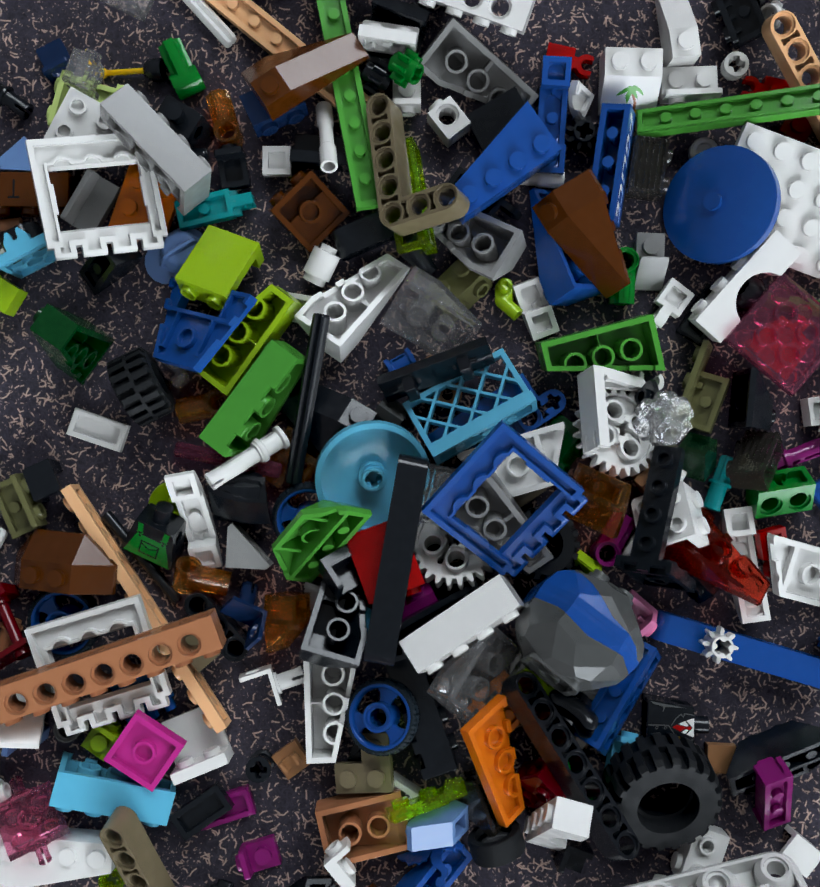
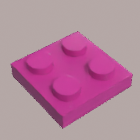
M138 709L103 760L153 792L187 741Z

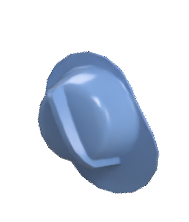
M180 228L168 233V236L163 238L164 248L148 250L145 255V267L150 277L161 284H169L171 276H176L203 234L196 229L181 231Z

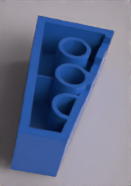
M528 101L455 183V186L470 201L468 212L459 219L462 225L555 161L562 148ZM454 198L450 200L449 204L454 201Z

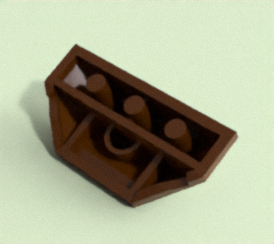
M35 529L16 554L14 583L23 589L68 595H114L116 592L118 565L112 559H109L104 550L89 534Z

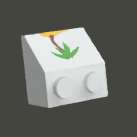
M605 47L599 59L598 116L601 114L602 103L631 104L635 114L636 110L657 107L663 74V48Z

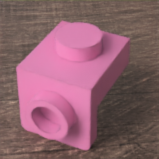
M631 589L629 592L634 596L632 609L642 637H649L658 626L656 623L658 610Z

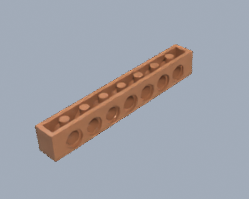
M212 608L0 680V724L4 723L5 726H11L20 722L23 716L33 713V716L37 717L49 712L53 706L59 704L62 707L70 706L80 700L79 697L90 694V697L99 696L107 692L111 686L118 684L120 688L134 683L138 677L147 675V678L155 677L165 671L164 668L173 665L176 668H181L192 663L194 658L204 656L206 659L218 655L227 639L216 609ZM185 636H195L199 644L189 645L185 641ZM157 645L168 647L170 654L163 655L159 653ZM128 655H137L141 660V664H133L129 660ZM100 664L110 666L112 674L104 673ZM72 674L80 675L84 683L81 684L74 681ZM44 684H50L54 688L55 693L48 692ZM16 693L23 695L26 703L19 701Z

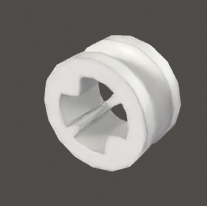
M739 51L729 53L720 66L722 76L729 81L740 79L749 68V59L744 53ZM732 61H736V66H740L737 72H734V68L729 66Z

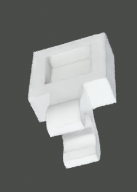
M674 278L667 281L653 301V303L659 306L658 310L653 314L656 329L658 327L662 328L670 315L675 319L680 317L695 295Z

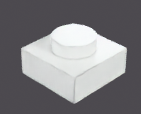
M262 146V174L264 177H292V165L290 163L291 146Z

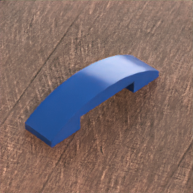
M543 55L537 115L562 149L555 161L537 173L564 174L566 152L565 129L572 57Z

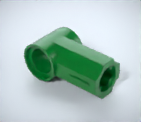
M169 38L163 41L158 49L169 70L170 81L179 99L182 101L205 90L206 86L195 64H192L181 39Z
M622 247L620 249L623 255L629 260L627 272L630 284L608 298V304L634 305L636 267L639 263V255L633 248Z

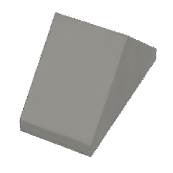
M233 522L227 527L225 568L266 570L274 564L239 523Z

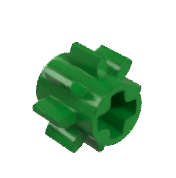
M406 48L404 54L397 51L393 54L388 64V70L391 72L389 77L394 80V83L403 88H406L408 83L411 85L417 84L424 73V66L421 64L423 59L418 56V53L409 48Z

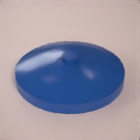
M722 145L698 153L679 169L667 189L663 205V220L669 239L681 253L702 263L726 264L744 258L765 241L777 221L781 205V190L778 178L765 159L741 146Z

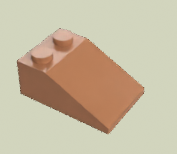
M400 789L390 793L341 794L317 800L315 816L324 854H326V848L337 839L341 841L346 836L351 841V850L343 859L347 857L352 863L407 850L405 830L408 820Z

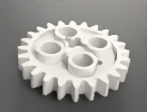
M605 389L610 447H600V449L596 450L595 455L583 454L582 459L590 457L592 459L590 467L600 465L599 474L609 470L610 478L618 475L621 479L628 476L632 477L649 468L648 464L651 463L654 444L662 441L660 437L655 435V432L661 430V427L654 426V421L640 417L634 397L635 392L631 391L626 394V391ZM579 409L574 413L579 419L573 422L572 425L579 428V431L574 433L573 437L581 439V443L576 445V448L581 449L582 435Z
M425 515V519L419 518L414 554L422 575L425 574L426 583L435 579L436 588L439 589L443 582H445L448 591H451L453 583H457L459 589L463 590L464 582L468 581L474 587L475 577L484 581L483 571L493 572L491 566L459 542L456 545L458 540ZM432 544L440 545V548L436 551L427 550ZM445 557V560L439 564L438 562ZM456 559H461L464 561V563L459 567H453L450 565V563Z

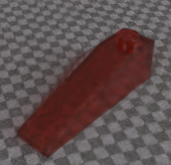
M701 507L702 515L706 518L710 527V533L707 534L710 545L698 548L686 539L666 546L663 559L677 562L678 567L686 570L689 574L756 606L760 605L770 586V582L747 555H741L731 544L733 541L728 533L723 534L713 523L715 520L713 515L707 509Z

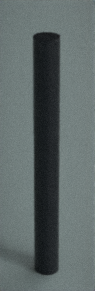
M108 511L101 518L123 543L129 532L115 515ZM130 552L173 605L182 598L153 562Z

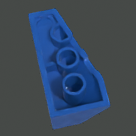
M532 188L529 194L539 281L543 288L545 299L549 305L568 306L602 294L548 234L532 209L534 205L551 193V191Z

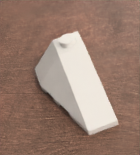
M386 253L360 268L359 273L347 280H339L333 288L324 293L320 291L313 295L294 315V318L309 336L313 314L321 313L328 315L330 321L324 352L342 363L363 338L406 277L410 268Z

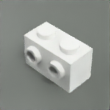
M709 825V831L703 837L699 835L695 838V842L689 845L687 843L680 845L678 852L675 851L670 862L671 871L673 874L722 863L730 837L722 828Z

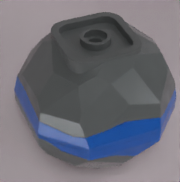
M598 569L588 574L579 570L556 571L527 593L523 599L525 607L519 611L520 615L515 619L517 645L522 655L520 662L545 683L565 696L577 695L581 691L616 685L623 681L643 658L644 642L632 609L634 596L626 589L618 588L610 583V578Z

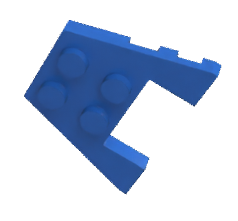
M171 276L168 285L172 288L170 299L166 298L164 303V309L167 310L165 323H161L159 326L153 358L162 363L201 373L253 308L257 299L251 294L231 290L219 317L187 310L185 308L189 299L180 293V288L175 278Z

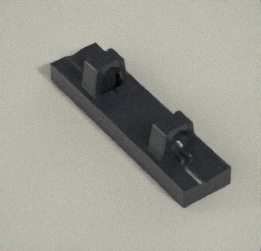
M486 336L377 376V381L388 403L408 396L409 401L412 402L421 398L419 391L459 376H463L464 382L474 379L475 370L495 363Z

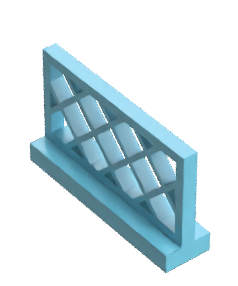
M503 348L492 353L495 361L501 358L506 366L503 376L489 373L490 365L483 367L484 371H480L481 369L475 370L474 374L481 377L478 390L464 387L463 376H459L420 393L421 398L412 402L408 400L402 403L437 466L482 441L501 420L511 425L538 410L536 397L531 390L529 391ZM509 372L513 378L507 377ZM486 378L501 381L498 394L482 391ZM506 382L518 385L522 393L513 398L502 395ZM445 389L456 390L453 404L438 401L440 392ZM461 392L476 395L472 408L457 405ZM480 397L496 400L494 408L488 412L477 410ZM422 402L431 404L427 418L415 415L412 408ZM436 406L451 409L447 423L432 419ZM455 411L469 413L468 423L463 426L452 424ZM420 422L425 423L424 429L421 426ZM430 424L445 428L443 436L431 443L427 436Z

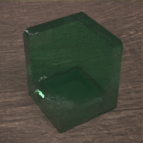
M690 432L679 445V447L685 450L683 470L687 471L686 477L705 482L717 465V439Z

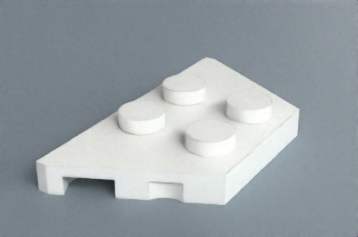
M564 422L520 434L558 466L565 430ZM475 448L457 454V458L463 462ZM512 452L495 471L512 497L554 486L551 482L547 483L525 464L526 461L515 452Z
M768 533L767 545L773 594L820 607V547Z

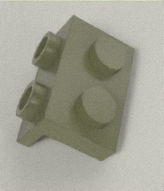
M457 259L424 291V294L446 314L452 323H455L459 318L465 316L468 310L480 298L488 293L493 283L490 279L469 270Z
M23 473L12 474L9 476V479L0 482V512L12 539L19 538L35 529L48 525L46 509L42 503L34 502Z

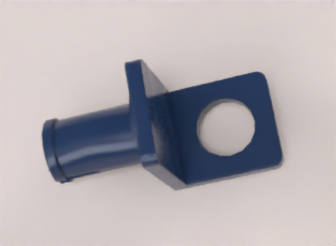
M247 581L243 582L240 586L239 598L233 596L221 607L220 612L249 626L244 649L249 651L262 639L268 611L255 606L259 587L257 584H254L251 591L253 582Z

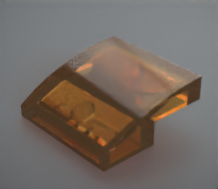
M578 463L573 479L584 488L585 491L582 494L588 499V502L574 516L567 511L564 514L568 518L612 539L617 538L628 507L632 485L583 463Z

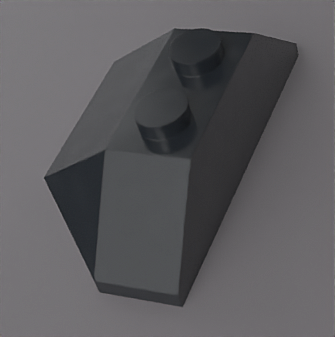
M791 720L783 724H777L771 729L756 735H750L744 740L739 741L726 773L731 795L755 794L756 773L753 765H756L757 761L768 757L775 759L781 756L793 774V779L819 767L820 727Z

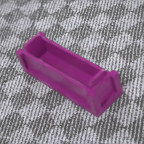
M781 756L775 759L768 757L759 760L756 765H753L756 773L755 808H752V812L763 831H767L791 821L793 774Z

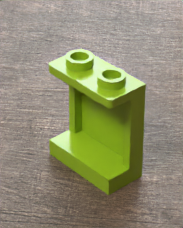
M208 225L174 277L180 288V293L189 300L195 301L197 299L215 310L223 309L231 290H237L250 267L260 268L264 256L260 243Z

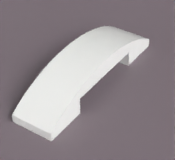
M191 470L165 475L164 480L171 501L176 503L180 517L186 521L187 550L194 571L222 567L221 551L213 516L196 472Z
M752 506L722 510V538L726 567L731 573L728 579L741 624L771 620L767 592L762 591L753 538V534H756Z

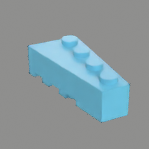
M63 752L48 806L54 807L60 812H71L72 810L84 812L90 817L111 816L116 807L126 806L132 809L137 814L140 822L146 826H167L176 794V785L174 786L172 781L162 778L153 792H151L114 767L102 768L97 764L98 760L86 758L84 762L73 760V753Z

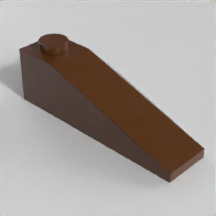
M352 32L266 56L241 72V75L271 120L274 121L367 60L369 55Z
M588 169L553 190L534 205L532 209L548 234L607 299L629 285L630 279L622 250L617 246L614 235L616 228L614 221L610 220L606 204H609L606 192L592 170Z

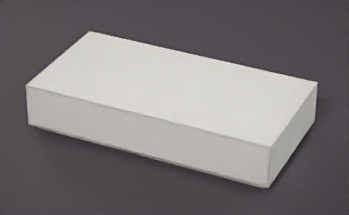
M75 407L66 434L117 452H122L131 426Z

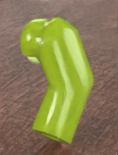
M501 278L495 285V305L515 321L522 314L523 310L513 302L512 281L508 278Z

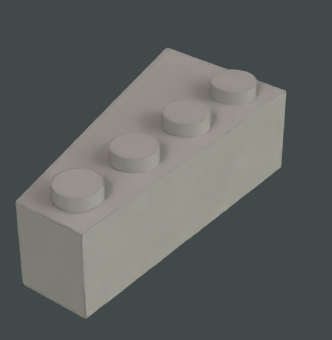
M127 83L100 103L101 119L127 150L132 148L136 150L135 156L139 164L146 172L153 171L160 183L159 188L166 196L172 193L180 203L177 209L183 216L209 197L212 172L210 164L203 156H197L191 150L189 142L182 134L177 135L170 128L168 120L162 113H156L149 106L147 98L141 91H135Z

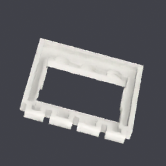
M114 133L25 140L47 251L54 250L56 261L78 259V247H81L84 258L108 255L107 244H111L113 254L137 252V241L141 240L143 251L164 248L163 238L168 236L158 181L153 171L146 172L139 164L134 148L127 150ZM137 164L144 206H146L149 222L60 231L57 217L59 211L54 186L50 183L48 172Z
M137 594L27 627L24 633L35 665L38 668L55 662L51 650L130 626L133 627L135 635L150 630L152 627L141 594ZM164 668L165 671L151 677L146 682L79 701L70 706L62 707L59 704L51 707L57 728H64L66 735L71 736L88 731V720L93 729L116 722V711L120 720L133 717L138 709L145 713L143 703L146 704L149 712L170 706L168 696L171 695L173 690L166 669ZM44 684L48 692L55 693L54 688L50 684Z

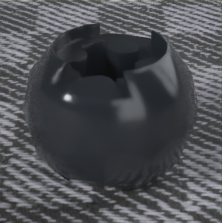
M752 276L741 286L736 298L737 309L752 311L762 306L767 296V287L761 279Z

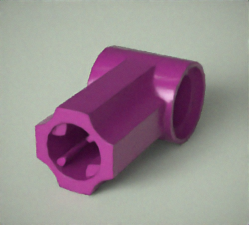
M613 510L597 541L590 547V557L602 566H614L616 554L621 555V550L635 527L634 519L624 513ZM607 545L611 554L607 560L603 561L599 556V551L603 546Z

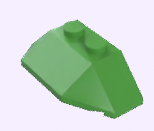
M321 500L301 509L272 544V550L283 570L286 580L312 583L320 574L318 571L320 559L344 547L372 516L371 510L331 500Z

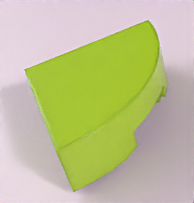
M582 550L577 552L579 554L577 560L574 559L576 567L580 565L582 571L587 574L595 569L602 571V566Z

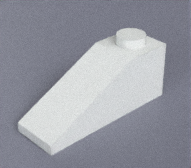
M655 0L661 48H663L664 67L693 66L701 56L698 25L689 1Z

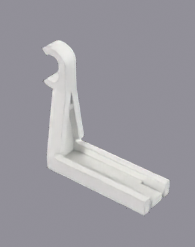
M592 365L577 375L583 454L595 455L596 450L600 449V447H610L605 389L638 392L646 383L642 370L631 375L604 366ZM662 374L653 378V380H656L658 389L661 390L664 387Z

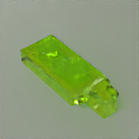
M459 776L446 779L443 786L439 789H436L435 786L419 791V796L412 799L404 796L391 801L392 806L385 808L387 819L396 824L445 806L450 801L468 795L463 778Z

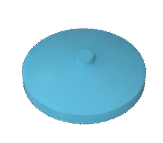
M380 420L354 423L337 432L320 452L314 478L318 500H331L371 510L372 516L357 532L388 521L399 454L428 458L415 436L399 425ZM430 462L422 506L426 503L431 489L432 472Z

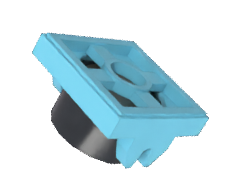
M26 222L16 225L0 236V243L5 251L0 255V270L22 279L56 261L54 250L47 251L43 229L38 222Z

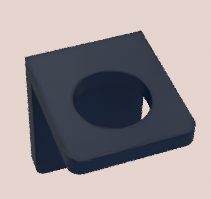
M60 38L36 50L44 66L41 71L53 85L56 79L60 77L62 69L69 71L72 75L79 73Z

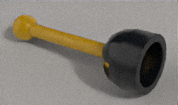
M151 58L145 62L143 68L107 70L100 67L97 70V76L100 79H106L108 76L144 74L153 82H164L166 80V67L162 58Z

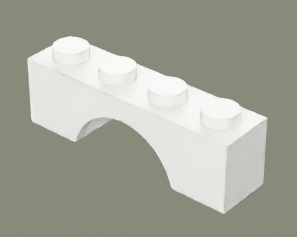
M772 230L756 250L744 258L731 263L730 267L732 270L725 277L721 276L713 283L710 288L712 292L705 300L702 298L691 308L692 314L688 320L711 341L721 343L741 321L736 309V298L741 286L749 278L760 273L770 276H782L802 253L777 230Z
M556 796L533 811L531 816L527 815L524 824V833L527 834L526 842L561 851L566 848L567 839L579 842L588 839L594 806Z

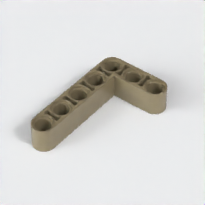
M384 93L372 95L366 104V114L381 223L397 235L406 236L465 216L470 208V201L452 183H442L416 193L412 192L402 111ZM454 198V201L449 204L450 200Z
M126 806L116 807L101 829L99 836L127 887H175L137 814Z

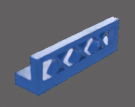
M644 642L643 658L637 667L620 683L599 689L592 701L591 708L598 717V727L589 739H584L574 732L573 735L593 747L603 756H606L662 658L657 648Z

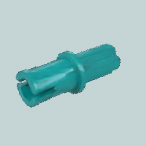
M727 455L720 456L713 478L708 481L711 484L704 501V508L720 512L726 491L731 489L729 483L737 463L735 458Z

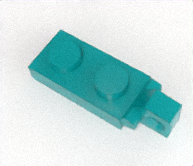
M229 188L210 192L209 197L185 216L177 209L180 203L178 201L174 202L181 231L237 219V217L243 216L242 211L256 208L255 198L251 191L238 194L237 190H229Z

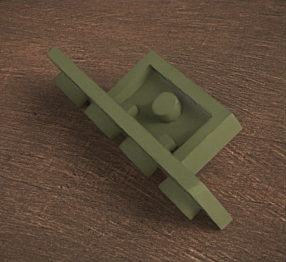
M704 339L702 345L697 346L694 351L692 362L695 363L691 373L687 372L684 377L682 388L685 390L682 398L677 399L673 406L675 419L672 421L671 426H666L662 436L664 446L676 447L683 426L710 435L712 433L731 381L728 378L704 372L713 350L709 340Z

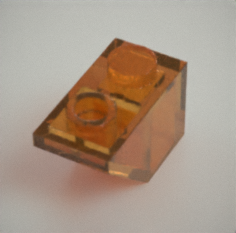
M281 591L264 595V610L268 611L265 622L266 653L289 648L308 625L310 620V593Z

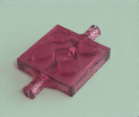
M16 776L19 786H16L15 780L12 778L9 783L14 794L6 801L0 803V834L11 862L29 852L35 851L39 865H46L42 854L45 855L47 863L52 860L47 845L70 833L63 813L54 807L48 806L53 791L50 781L25 789L22 777Z

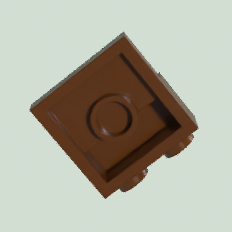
M299 170L289 180L292 186L285 193L279 190L268 201L272 205L268 211L311 253L314 246H318L350 212L312 170H307L305 173Z

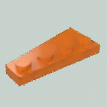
M497 694L460 729V732L498 825L507 828L525 809L520 776L514 770V762L517 758L515 747L510 746L508 733L512 731L510 719L506 718L504 710L508 706L507 698L505 695Z

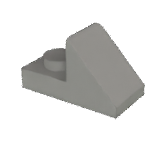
M637 232L635 234L634 250L639 255V263L636 267L635 290L661 291L669 264V257H664L665 233Z

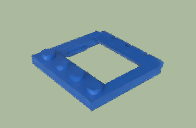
M501 420L421 507V511L499 574L504 576L506 573H509L511 576L516 577L529 563L523 555L527 554L533 559L549 542L548 538L543 534L546 532L551 537H554L570 521L564 512L567 511L574 516L588 502V499L582 494L585 490L578 482L506 422ZM512 452H515L526 461L525 464L547 483L551 482L557 489L514 535L497 550L475 530L458 519L455 514L474 495L486 479L497 470L498 466Z

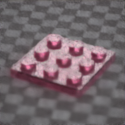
M783 273L782 276H777L724 341L786 394L793 396L820 365V302L787 274Z

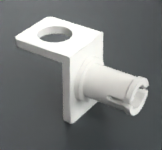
M268 664L241 673L238 678L241 683L268 674L277 706L282 705V690L304 684L302 666L277 674L273 672L272 665Z

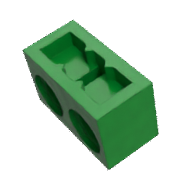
M805 466L750 474L747 478L745 501L748 506H752L755 519L812 510L816 483Z

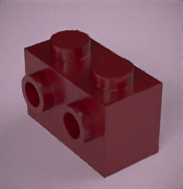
M542 758L524 762L517 771L520 776L525 805L531 808H538L556 796L566 798Z

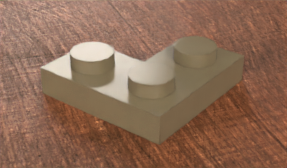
M362 732L366 739L374 744L389 745V737L386 732ZM361 750V761H343L334 764L336 794L390 793L395 790L392 755L375 756Z

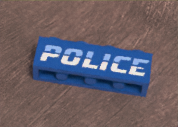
M602 103L592 172L606 192L609 202L606 205L610 220L614 221L615 228H620L636 114L631 104Z

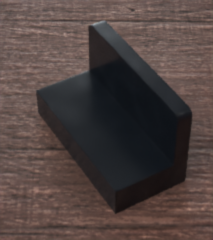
M295 134L294 149H290V163L293 168L321 170L319 135ZM334 136L338 160V169L336 171L349 172L342 137Z

